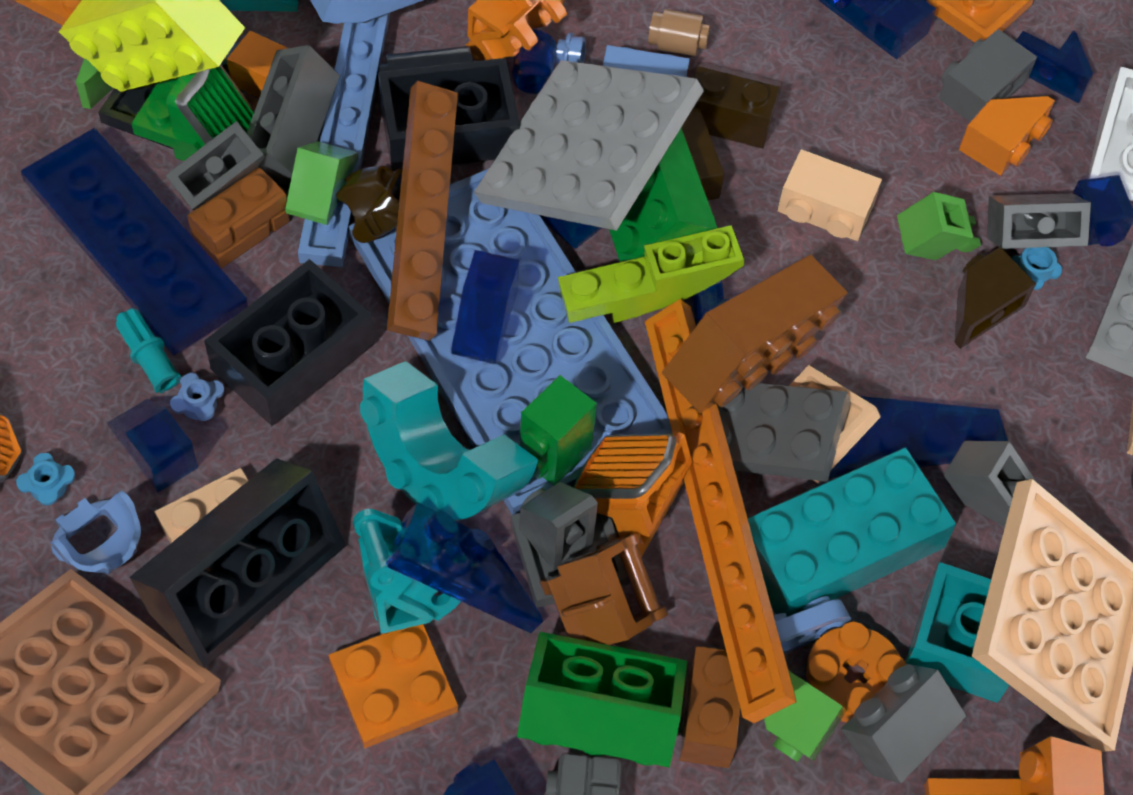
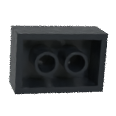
M506 58L378 72L380 106L392 171L403 169L410 89L417 81L458 93L451 165L495 160L512 133L520 129Z
M308 259L205 339L204 342L210 369L266 422L273 426L374 344L372 314L313 261Z

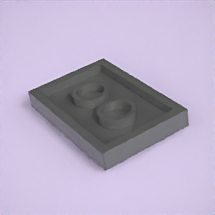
M759 383L750 391L742 387L739 394L726 406L721 408L717 404L734 470L828 481L840 434L843 431L851 405L848 392Z

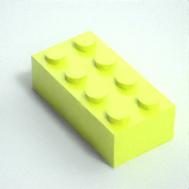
M81 0L59 30V33L69 42L71 49L78 56L87 59L101 73V78L105 83L122 92L219 67L245 27L219 0Z

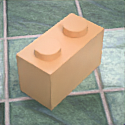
M801 149L783 186L778 212L786 214L795 222H807L826 229L835 237H847L858 241L874 206L882 179Z

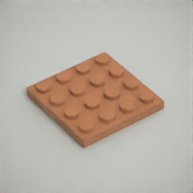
M70 569L0 622V760L44 795H104L219 691L221 680L207 669L199 666L191 657L74 570Z

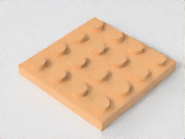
M1033 479L1017 482L972 657L1092 748L1102 752L1115 751L1133 667V563Z

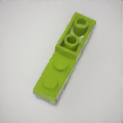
M732 225L645 245V257L557 277L559 291L569 323L610 313L614 323L635 318L665 308L679 299L684 300L725 279L744 266V258Z

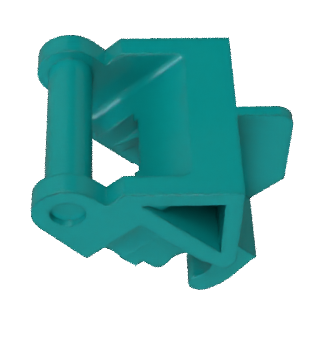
M364 509L355 515L353 526L356 534L360 536L358 542L363 573L372 601L374 617L378 621L381 634L430 623L432 619L439 621L459 605L462 596L457 585L449 586L442 595L433 596L441 589L438 576L450 564L446 551L439 550L430 560L421 561L422 558L429 554L424 536L408 529L399 518L375 509Z

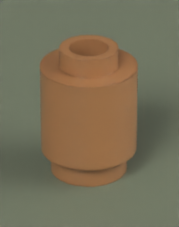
M664 9L663 13L654 11L650 24L648 44L657 45V49L661 51L697 56L698 48L706 50L710 25L703 24L704 15Z

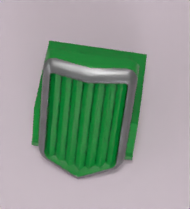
M220 64L216 68L158 82L131 125L135 135L172 147L175 158L185 161L236 121L247 133L255 111L252 104L248 103Z

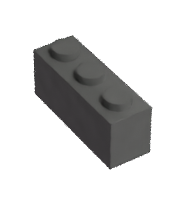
M309 45L276 51L247 131V135L265 156L257 168H261L278 186L290 185L297 148L318 140L340 76Z

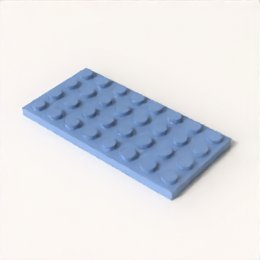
M485 170L449 186L437 333L430 341L408 336L433 381L438 385L440 393L473 449L503 434L520 445L521 412L559 375L595 401L597 407L592 449L560 481L573 487L585 462L605 436L672 434L669 418L604 315L569 323L559 291L557 277L576 273L540 215L480 202L474 191L487 172ZM352 224L348 226L349 236L389 303L397 227L373 241L360 243L352 236V230L355 225ZM532 476L528 484L520 492L505 499L504 502L511 515L520 513V507L530 494L541 488L548 490L553 485L543 477L538 479Z

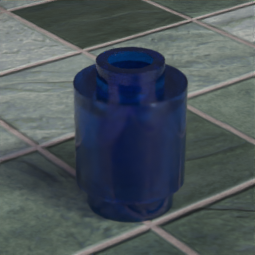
M533 30L538 43L530 50H526L522 46L519 49V53L513 59L512 76L518 89L530 94H537L541 91L555 68L557 43L551 35L542 30Z

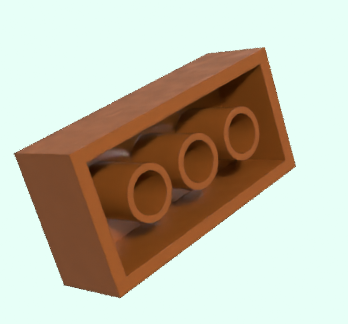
M810 254L708 311L665 367L662 374L699 413H702L716 403L722 408L739 394L742 387L750 391L764 379L768 371L773 375L780 372L791 361L793 355L798 360L804 357L818 342L814 337L819 329L821 331L825 330L839 317L841 311L837 307L848 292Z

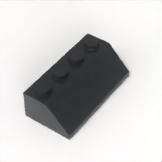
M276 458L132 574L130 579L149 614L199 666L205 668L346 546V543L313 472Z

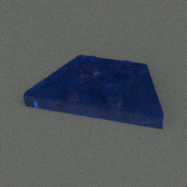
M419 502L405 514L401 524L402 530L397 534L394 541L397 548L386 561L388 568L526 632L532 633L544 622L542 615L494 545L492 539L484 531L478 528L471 529L455 521L448 513L441 510L435 511Z

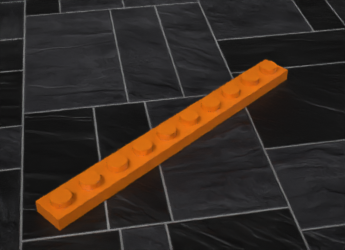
M679 299L647 319L645 325L672 434H677L678 432L685 434L692 463L684 476V483L742 717L752 723H756L797 701L717 403L699 413L662 374L665 367L696 327L691 306L682 299Z

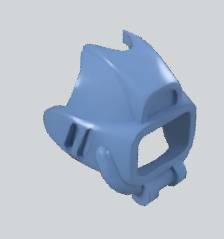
M123 490L115 494L110 500H102L92 504L84 498L77 503L78 507L66 516L62 514L55 519L59 529L50 542L52 553L59 561H64L77 569L86 572L110 574L137 553V546L141 535L140 522L133 501ZM99 516H107L118 528L117 531L96 549L86 554H79L69 543V538Z

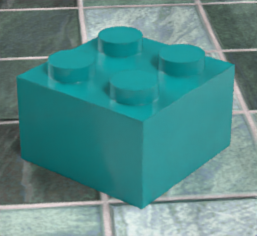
M939 562L927 586L905 663L936 669L940 672L948 686L998 703L1010 685L972 657L991 579Z

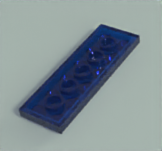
M95 127L21 170L23 180L130 306L140 312L148 327L157 337L164 341L166 348L173 356L234 318L248 307L247 297Z

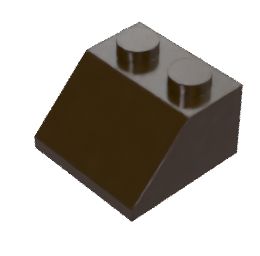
M706 62L699 64L694 78L699 81L704 91L693 108H700L709 134L764 149L783 82Z

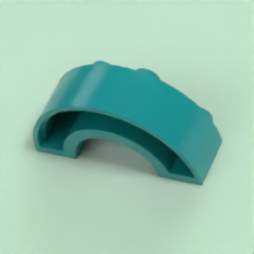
M407 361L363 379V401L360 403V414L367 424L373 446L385 468L386 477L394 488L400 489L411 501L422 508L425 513L449 520L467 519L517 494L532 478L538 459L505 434L472 450L464 448L451 435L442 419L438 404V385Z

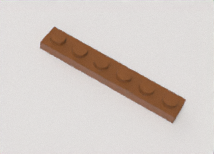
M417 81L410 89L387 331L430 341L437 333L458 93Z

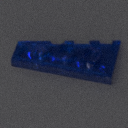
M859 396L877 408L880 418L832 468L829 478L841 477L905 447L918 467L951 464L964 441H1008L998 409Z

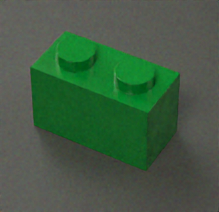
M561 375L521 412L519 446L538 459L533 477L538 479L543 477L553 486L559 483L591 451L597 407L595 401Z

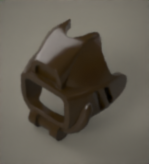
M386 166L369 167L357 170L344 179L347 183L338 191L336 197L349 207L355 217L352 236L356 241L368 243L397 227L403 169H397L393 172Z

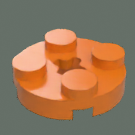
M849 622L843 625L842 628L828 631L815 642L807 658L805 670L807 682L847 710L841 721L848 722L854 716L856 708L866 700L871 699L887 683L891 673L905 666L906 663L900 657L894 645L883 635L874 630L867 629L861 623ZM849 664L853 667L856 665L862 667L865 670L863 676L867 682L864 684L859 680H855L851 684L844 679L847 674L844 666Z

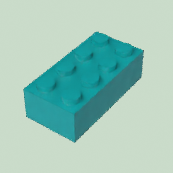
M906 447L748 518L771 607L776 614L785 613L787 617L803 611V608L815 599L828 596L830 600H835L944 549L956 526L955 521Z

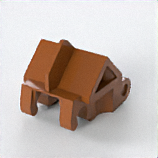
M637 532L596 546L595 551L558 565L557 569L560 575L539 580L544 595L553 596L565 627L558 631L560 636L611 645L629 640L653 625V622L668 616L665 605H659L637 544L641 541ZM617 554H620L641 613L633 616L611 560Z

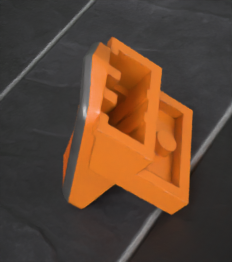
M678 432L677 434L607 435L589 456L573 488L594 497L598 502L597 513L613 518L619 537L634 532L638 533L641 542L637 546L641 557L683 485L682 479L692 463L685 434Z

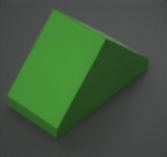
M319 141L298 147L285 207L286 214L328 225L339 201L336 194L347 183L344 179L352 173L359 158L358 152Z

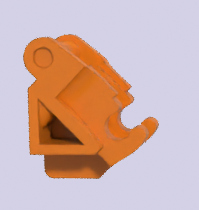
M477 0L468 8L467 36L470 41L465 46H470L472 58L476 61L516 56L522 46L526 50H530L538 43V39L532 29L546 27L551 23V19L559 23L567 15L566 9L560 0Z

